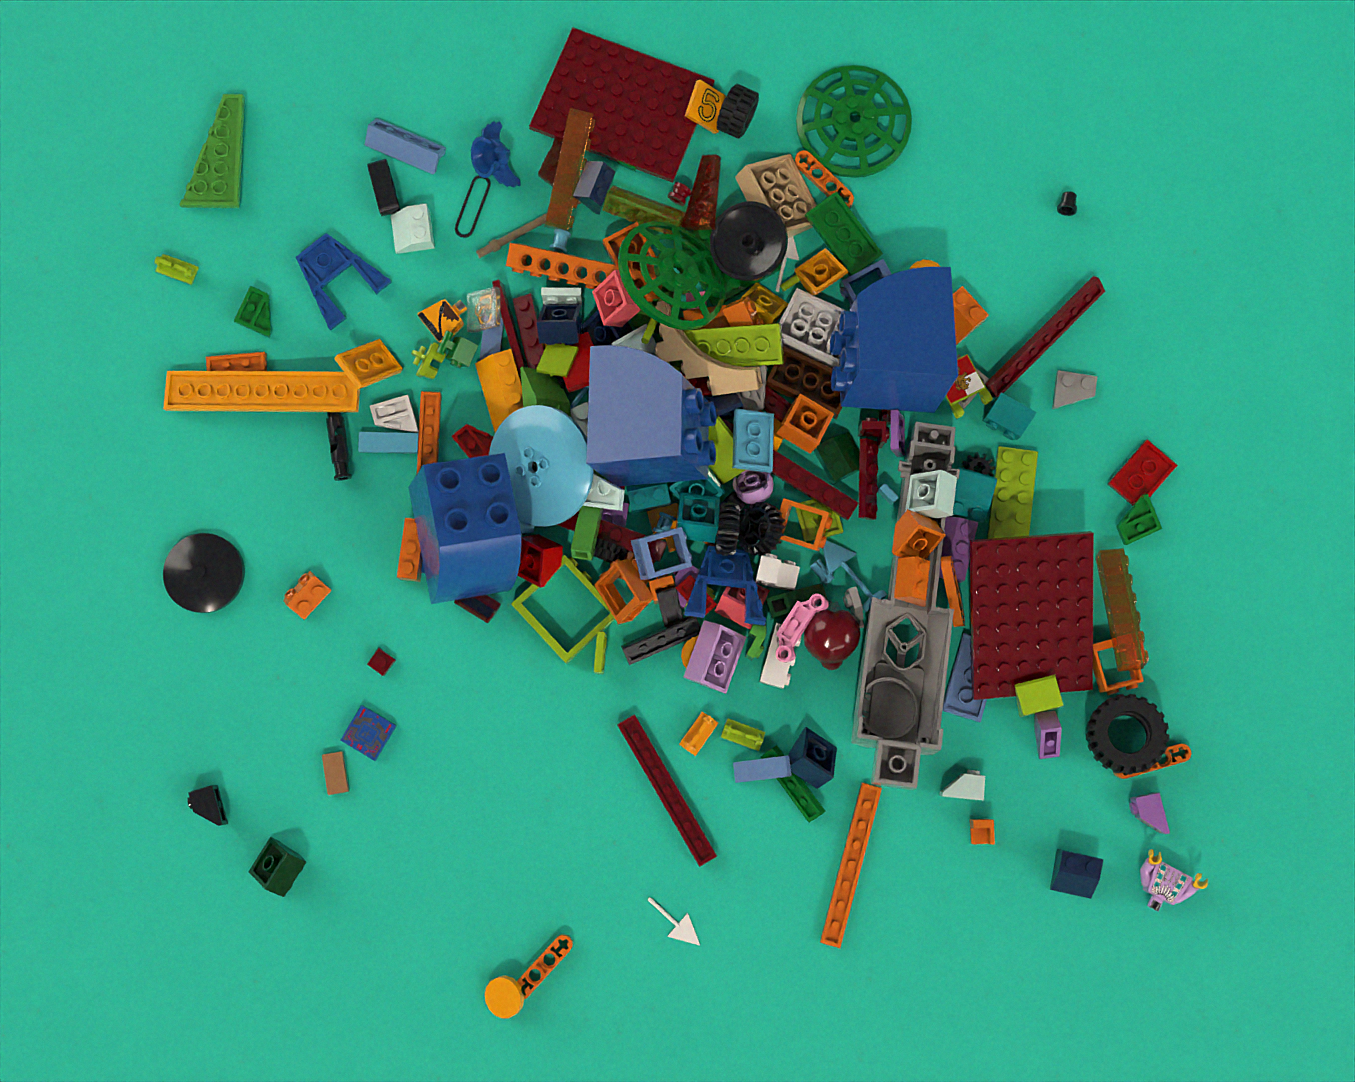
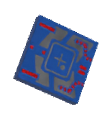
M361 705L342 736L341 741L376 761L397 725Z

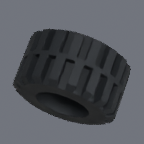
M736 83L730 89L722 104L717 118V130L737 139L741 138L752 121L758 105L759 93Z

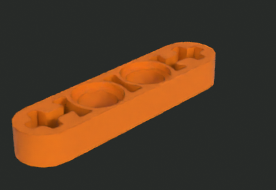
M805 150L798 152L795 157L797 168L827 197L841 190L840 195L843 198H849L848 203H845L851 208L854 201L853 194L810 152ZM800 157H801L802 159H804V158L806 157V158H807V164H806L805 162H803V163L801 164V163H800ZM819 169L823 175L820 178H815L812 175V171ZM829 182L834 183L836 190L828 191L826 184Z
M943 556L941 557V569L949 607L954 609L953 626H965V615L953 557Z
M1186 744L1168 746L1164 753L1167 757L1164 764L1157 762L1140 773L1130 775L1114 773L1117 778L1126 779L1186 762L1191 757V749ZM1179 747L1181 750H1185L1183 758L1181 756L1172 757L1170 754L1178 752Z
M559 935L517 980L521 987L526 983L523 980L524 977L528 983L534 985L533 988L530 985L524 990L526 993L524 1000L569 953L573 947V940L569 935ZM561 939L562 941H564L565 939H567L568 948L566 949L565 947H563L559 951V953L562 954V956L559 957L557 952L552 950L551 948L552 946H554L556 950L560 945L559 940ZM546 954L554 955L555 963L553 965L545 964L544 956ZM533 969L541 972V978L537 981L530 978L529 974Z

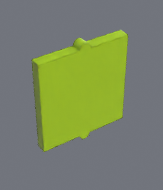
M564 343L546 345L536 371L538 373L550 374V376L567 377L579 350L578 347L568 346Z

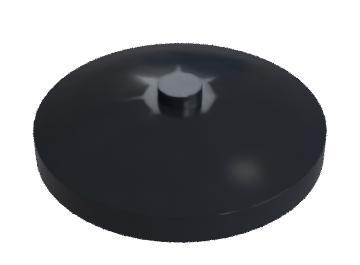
M754 201L740 202L726 209L716 220L710 235V250L716 265L726 275L740 281H757L773 273L783 261L788 246V233L782 218L769 206Z
M209 533L194 534L178 542L169 552L163 568L164 585L171 599L182 608L196 613H211L229 605L239 594L245 577L244 562L237 548L228 540Z

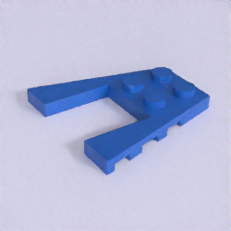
M327 233L296 256L298 264L330 330L334 329L346 318L322 288L348 267L353 265L376 294L392 283L389 278L367 264Z
M708 546L684 615L705 617L707 584L744 588V623L765 625L766 617H764L762 612L763 606L761 599L758 597V588L756 582H754L753 569L748 552L736 549L734 555L723 556L716 553L715 546Z

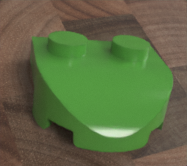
M754 624L748 634L749 637L755 639L745 656L751 661L754 657L758 659L764 649V646L761 644L766 636V624Z

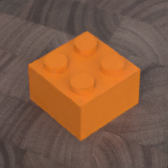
M800 393L792 402L776 434L806 452L811 453L819 445L834 413Z

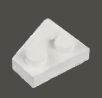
M408 395L370 406L376 426L415 433L419 432Z

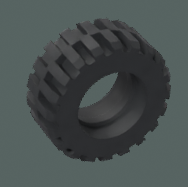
M1120 694L1116 697H1111L1097 707L1087 723L1086 740L1089 741V751L1094 753L1095 756L1093 758L1096 761H1100L1104 768H1110L1114 773L1130 775L1143 772L1162 758V754L1166 752V743L1169 741V734H1167L1169 726L1163 720L1164 714L1157 711V705L1148 703L1147 698H1138L1135 694H1129L1128 696ZM1124 715L1131 716L1142 724L1146 733V742L1139 751L1124 753L1112 745L1108 736V728L1115 718Z

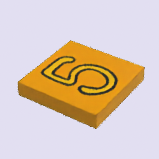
M697 80L685 117L714 134L718 133L717 118L726 95L702 80Z

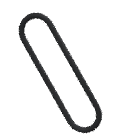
M476 176L471 182V185L469 187L468 193L466 195L465 201L463 203L462 209L460 211L459 217L455 225V232L460 237H469L470 235H472L475 229L476 223L478 221L479 215L481 213L482 207L484 205L485 199L490 189V180L488 178H484L487 181L488 185L483 196L482 202L480 204L479 210L477 212L476 218L474 220L473 226L471 228V231L466 235H462L458 232L459 222L461 220L474 182L477 179L483 177Z

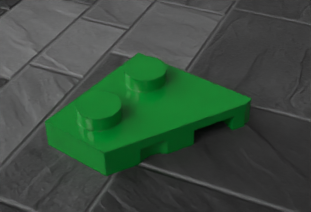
M250 286L234 322L270 338L269 294Z
M1146 493L1141 495L1116 526L1124 545H1128L1162 529L1149 495Z

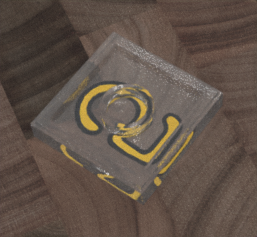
M495 286L468 293L467 332L475 333L499 327L500 288Z

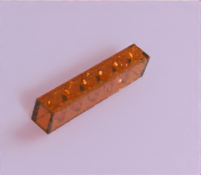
M573 108L569 109L544 227L568 231L569 227H573L575 216H571L572 209H576L578 200L573 197V194L580 179V172L584 169L587 162L584 154L585 150L589 151L591 139H588L589 131L593 132L595 120L592 119L593 113Z
M1124 548L1100 550L1096 556V564L1118 671L1143 669L1149 660L1147 650H1144L1145 636L1144 632L1140 631L1139 623L1141 622L1139 611H1136L1135 606L1137 597L1135 592H1132L1133 578L1127 568L1129 566V558L1125 555Z

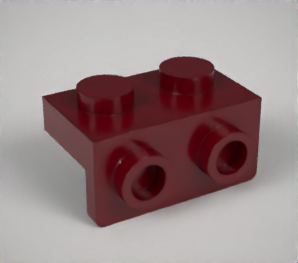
M866 418L858 428L859 437H877L878 448H882L887 443V439H889L890 428L886 427V421Z

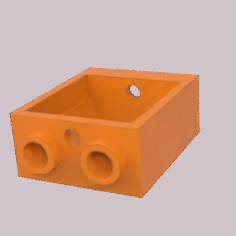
M783 498L779 511L783 513L782 517L785 521L782 525L785 527L792 506L823 517L814 545L788 536H782L780 539L815 551H820V548L823 549L827 537H824L826 529H830L833 521L831 513Z
M617 559L610 564V568L599 576L600 579L594 584L618 624L632 621L654 599L630 559ZM620 575L635 596L627 605L613 584Z
M1131 635L1093 644V672L1100 693L1107 692V695L1118 693V688L1126 687V690L1137 688L1138 683L1144 682ZM1122 645L1131 679L1107 685L1097 651Z

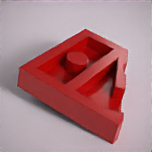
M466 424L451 436L468 458L489 455L493 436L489 433Z

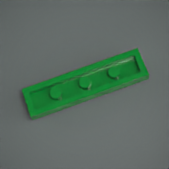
M776 745L764 753L761 759L785 755ZM791 772L792 776L776 778L809 823L825 812V809L800 777Z

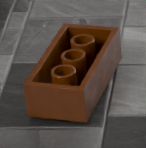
M783 346L784 363L773 366L766 381V386L793 400L801 393L834 413L832 418L837 420L842 407L840 391H832L831 388L833 369Z

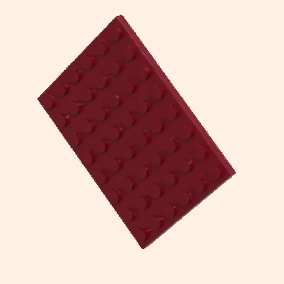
M572 27L530 122L529 129L615 162H624L636 167L637 170L673 183L698 125L685 117L696 81L702 80L713 87L715 80Z
M1085 531L970 540L972 698L974 700L1016 696L1015 684L1052 675L1056 677L1060 693L1093 690V532Z

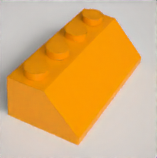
M511 349L491 354L475 363L495 433L510 414L523 408L522 384Z

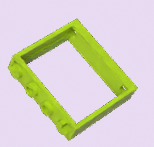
M564 555L559 569L566 565L610 612L596 587L590 583L592 578L585 571L581 573L576 568L579 564L571 556L567 558ZM532 584L511 603L566 664L597 637V631H603L615 620L610 612L605 619L567 653L522 604L540 587Z

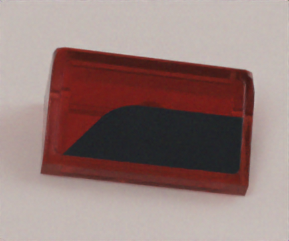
M488 595L454 601L455 604L486 623H489L494 618L501 606L498 601Z

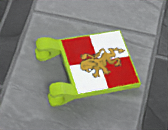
M968 354L957 359L958 377L945 396L956 419L964 415V410L959 402L979 393L984 405L992 401L991 394L983 384Z

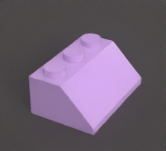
M704 620L683 678L726 694L746 637L723 625Z

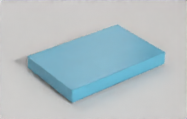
M737 408L734 410L732 468L767 473L773 471L774 414Z

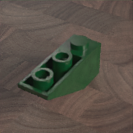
M823 583L766 598L765 602L771 620L789 615L797 601L801 603L808 601L814 594L823 595L828 601Z

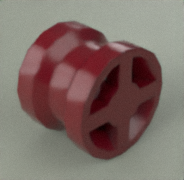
M675 182L673 185L674 189L672 192H669L668 198L675 204L684 206L686 198L691 195L692 191L684 184Z

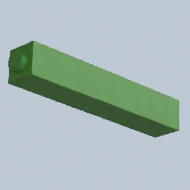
M593 469V473L595 475L607 480L605 477H603L601 474H599L597 471ZM582 506L580 508L571 545L572 558L592 561L604 508Z

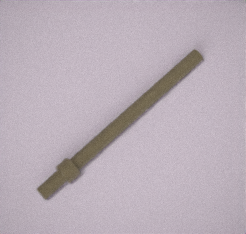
M573 198L500 239L488 242L489 245L476 251L478 257L481 258L492 251L495 253L501 249V246L581 204V202Z

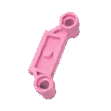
M814 594L808 601L796 602L776 633L779 637L776 658L779 661L786 663L795 659L794 646L815 613L826 610L829 606L828 601L823 595Z

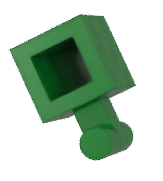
M445 331L437 353L444 355L447 349L449 351L445 359L451 361L450 364L459 369L461 367H469L478 345L463 337H454L452 342L450 340L453 333Z

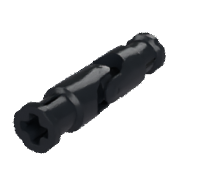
M327 412L326 424L331 461L335 468L334 480H348L352 478V475L349 473L348 467L350 459L344 417L341 416V412Z

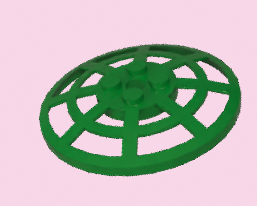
M856 65L831 69L816 78L801 97L796 117L797 134L803 149L810 152L832 174L851 178L876 174L894 163L907 145L912 125L911 109L901 88L882 72L866 66ZM848 71H864L874 74L879 78L874 84L864 80L850 79ZM838 72L841 73L843 81L832 85L824 93L814 89L826 77ZM885 82H888L898 92L904 107H893L891 100L881 89ZM852 85L865 86L870 88L865 96L854 94ZM841 87L845 88L846 96L839 101L829 96L835 90ZM877 93L882 97L887 108L877 109L871 101ZM808 96H812L818 99L814 122L803 125L802 117L805 102ZM823 103L833 107L832 116L820 120ZM852 114H857L860 117V120L858 122H853L850 120L849 116ZM895 115H906V129L903 139L899 144L891 137L895 126ZM889 116V126L886 133L877 127L878 117ZM832 125L834 131L838 134L833 142L825 135L823 127ZM816 129L821 141L829 148L823 158L810 146L805 132ZM872 133L881 139L874 146L865 149L864 140L872 135ZM845 139L856 142L857 150H847L839 146ZM885 144L895 150L883 162L868 167L867 155L878 151ZM835 152L846 157H859L860 169L842 168L829 162Z
M656 221L638 225L624 238L618 254V268L621 280L632 300L649 317L671 328L693 330L707 325L718 315L724 302V280L721 270L713 260L711 252L699 239L676 225ZM645 228H665L672 230V234H658L654 236ZM638 232L648 239L642 246L640 255L628 253L631 240ZM680 234H681L682 236H684L685 238L689 239L692 243H694V244L701 250V252H700L695 246H693L690 242H688V241H686L685 239L681 238ZM659 240H674V248H666ZM652 244L661 252L656 258L646 256ZM682 244L689 247L695 255L690 256L682 251ZM706 258L713 267L718 283L713 280L711 269L706 261ZM628 261L639 262L642 276L647 283L639 290L630 275ZM700 261L703 263L707 276L699 273L696 263ZM646 264L654 265V272L657 277L652 280ZM698 281L707 284V289L703 296L700 295L696 288ZM663 285L666 289L673 292V298L666 295L658 286ZM712 288L719 292V302L714 311L709 313L705 302L710 297ZM653 291L661 300L672 305L670 316L652 306L644 296ZM691 292L696 301L683 302L681 301V294ZM699 307L704 317L693 321L678 319L680 308L692 309Z

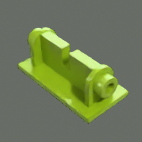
M165 254L155 258V264H157L155 272L192 285L199 269L198 266Z
M727 718L721 738L759 751L765 732Z

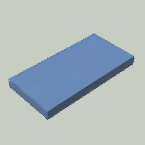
M963 633L945 693L942 711L981 722L987 699L974 700L972 698L971 635Z

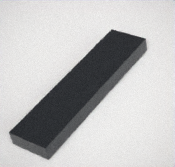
M688 616L626 643L621 647L629 665L698 636L701 627L697 617Z

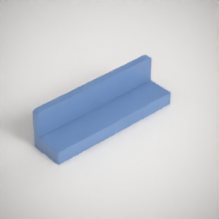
M378 118L368 124L365 146L428 173H436L438 161L445 155L446 147Z

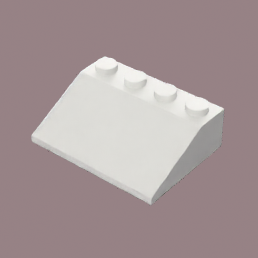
M797 288L779 322L781 323L782 345L832 369L834 366L839 367V355L830 354V338L832 331H839L840 315L842 311L846 310Z

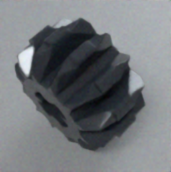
M976 452L974 457L968 455V461L962 462V465L966 467L964 469L974 471V468L979 466L978 469H982L981 474L994 477V474L990 471L995 470V466H989L993 460L989 459L986 461V454H983L980 458L979 453Z

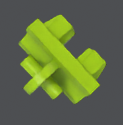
M435 342L431 344L426 355H424L426 348L423 346L420 347L419 351L412 350L411 355L415 357L413 364L418 366L420 360H422L416 376L420 378L423 376L430 379L435 378L438 369L432 367L430 363L432 359L442 363L447 354L440 355L437 353L439 344Z

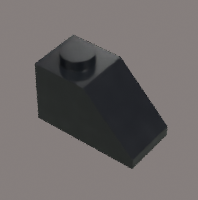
M210 785L188 792V805L190 809H193L194 813L218 826L228 824L218 785Z

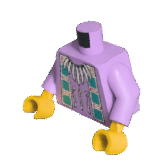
M1153 849L1148 851L1149 858L1145 860L1140 869L1143 891L1152 895L1147 906L1158 912L1163 901L1171 905L1180 903L1191 897L1199 889H1204L1208 885V879L1203 882L1199 881L1202 877L1201 873L1196 874L1195 881H1192V877L1162 862L1161 852L1157 856H1153Z

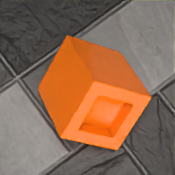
M970 819L971 844L995 845L993 819Z

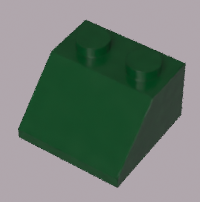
M849 432L832 437L814 449L832 485L859 471L860 451Z
M270 837L249 870V873L265 890L285 897L295 879L303 870L306 861L297 852Z

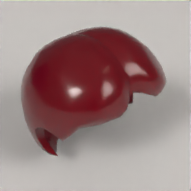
M826 609L816 612L804 630V645L808 652L821 662L824 668L836 670L855 651L861 637L859 623L850 612L845 610L833 612Z

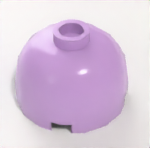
M745 470L738 478L735 477L733 479L732 485L739 499L747 504H756V502H764L770 497L773 492L774 482L770 473Z

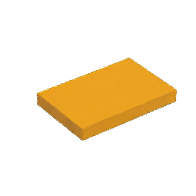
M380 339L337 354L334 358L357 389L399 374L403 370Z

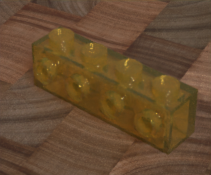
M614 185L607 192L602 209L630 222H638L640 225L656 221L673 224L680 228L686 214L684 211ZM649 228L664 234H672V230L665 228Z

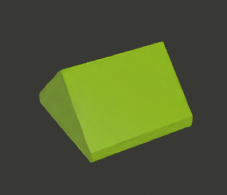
M1055 675L1015 684L1020 717L1064 706Z

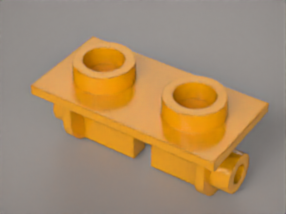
M702 711L679 745L696 756L718 725V722Z

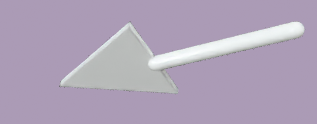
M793 236L788 238L787 251L781 264L776 292L780 290L786 259L799 260Z
M648 898V901L676 926L667 937L700 946L688 913L678 923L652 898Z

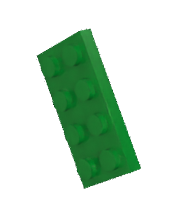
M837 191L805 214L807 220L837 260L848 270L849 276L863 270L883 254Z

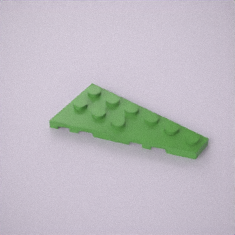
M223 94L215 114V121L208 131L209 136L206 143L203 144L193 169V176L190 183L188 182L185 196L179 204L181 208H239L245 101L243 94Z

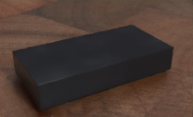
M675 585L655 590L664 625L668 626L684 619Z

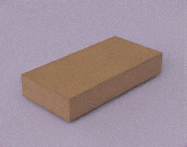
M343 751L322 755L327 794L333 795L349 792Z

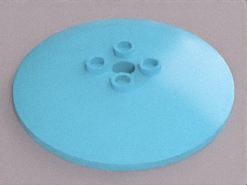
M532 405L518 409L510 414L498 427L490 446L489 455L505 453L518 520L539 527L552 526L568 520L583 506L590 492L593 480V468L586 464L587 438L584 432L569 415L551 406ZM534 461L537 463L538 467L536 472L532 469V464Z

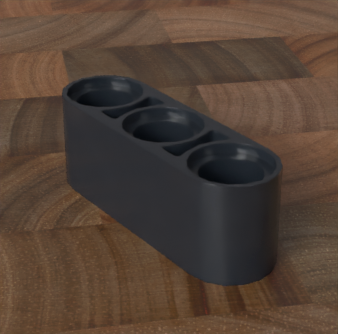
M387 159L367 163L381 216L400 211Z

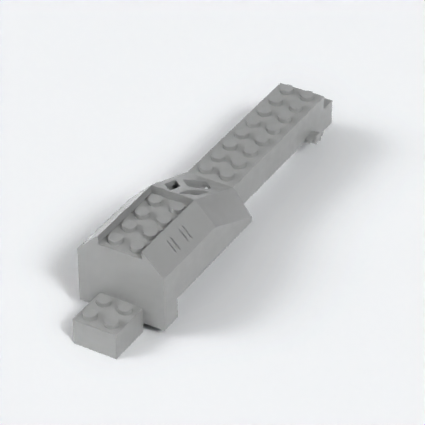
M915 422L912 428L911 442L905 452V460H900L898 464V471H901L902 485L897 522L906 511L910 475L943 470L959 479L960 469L951 468L955 456L954 438L956 427ZM946 517L931 518L944 531ZM943 539L926 559L930 561L926 607L894 598L898 558H901L894 554L888 599L882 600L872 597L860 666L851 743L867 748H875L871 784L907 790L916 789L920 755H933L941 750L943 729L940 728L954 609L935 607ZM908 618L918 634L909 642L901 643L893 632V628ZM888 638L897 649L896 664L886 653ZM919 643L916 661L907 668H904L906 652Z

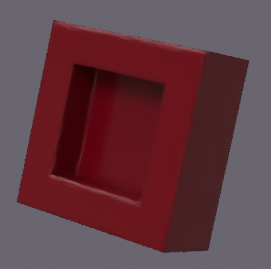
M378 648L367 665L382 676H385L396 660Z

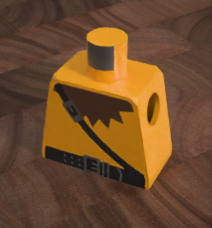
M443 299L420 311L417 315L436 340L441 343L445 331L453 333L454 336L463 327L464 323L459 315L465 312L467 307L461 300L451 306L446 299Z

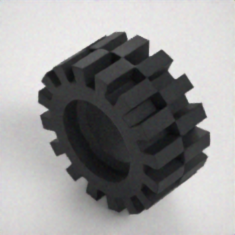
M597 538L593 556L612 563L617 559L624 560L628 551L613 543Z

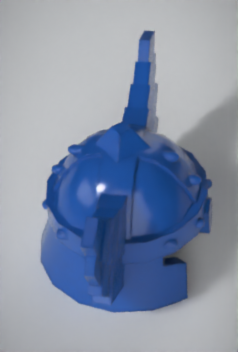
M493 121L482 129L481 136L475 138L472 143V165L480 177L487 178L493 175L500 184L515 188L516 185L520 186V179L512 173L507 164L510 150L500 142V131L503 126L500 121L497 124Z

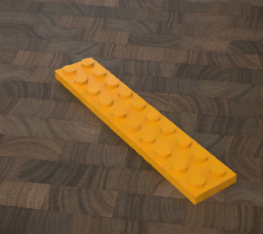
M167 371L163 409L166 411L358 412L360 389L355 387L345 372Z

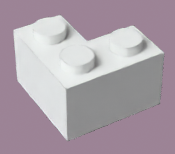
M766 553V556H761L755 579L756 584L787 591L795 590L800 567L796 566L795 562L788 560L781 563V560L777 559L778 556Z

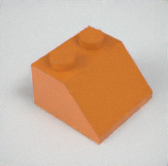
M963 286L953 293L956 345L979 327L989 316Z
M907 509L895 524L892 553L901 558L917 556L927 559L946 534L934 519Z
M917 556L898 558L894 592L895 599L926 607L930 570L929 560Z

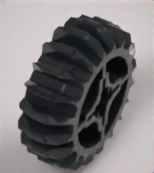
M727 501L722 502L719 506V521L715 542L717 554L728 556L734 555L736 552L740 525V506L738 503Z
M767 502L750 504L748 509H744L745 514L740 515L741 521L738 534L740 542L738 545L743 547L745 552L754 556H765L766 553L771 554L772 550H777L776 544L781 543L780 538L785 536L782 533V530L786 528L782 525L785 521L782 517L783 513L776 506Z

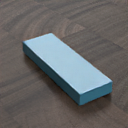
M359 432L358 452L418 454L419 433Z

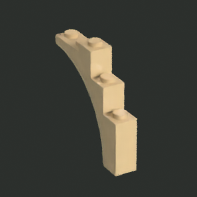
M663 300L657 302L656 309L670 316L672 305ZM663 324L659 326V333L663 340L656 343V357L665 362L683 360L681 370L685 374L686 379L709 376L707 385L709 391L712 392V396L758 390L763 386L760 366L742 367L718 361L702 352L689 340L683 330L671 328Z

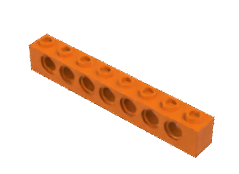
M510 243L506 266L512 267L513 272L523 273L526 270L530 271L531 276L542 277V274L549 276V280L560 281V278L566 279L568 284L578 285L580 282L590 289H595L602 283L599 278L602 271L606 274L607 278L614 270H619L618 265L519 243ZM529 255L532 258L531 265L526 263V258ZM547 259L550 261V268L548 270L544 266ZM565 263L569 266V271L566 274L562 269ZM584 267L587 269V276L585 278L581 275V270ZM629 268L635 286L638 280H642L645 286L647 283L642 276L641 270ZM649 272L652 280L657 278L655 273ZM653 291L644 296L649 302H653V299H659Z

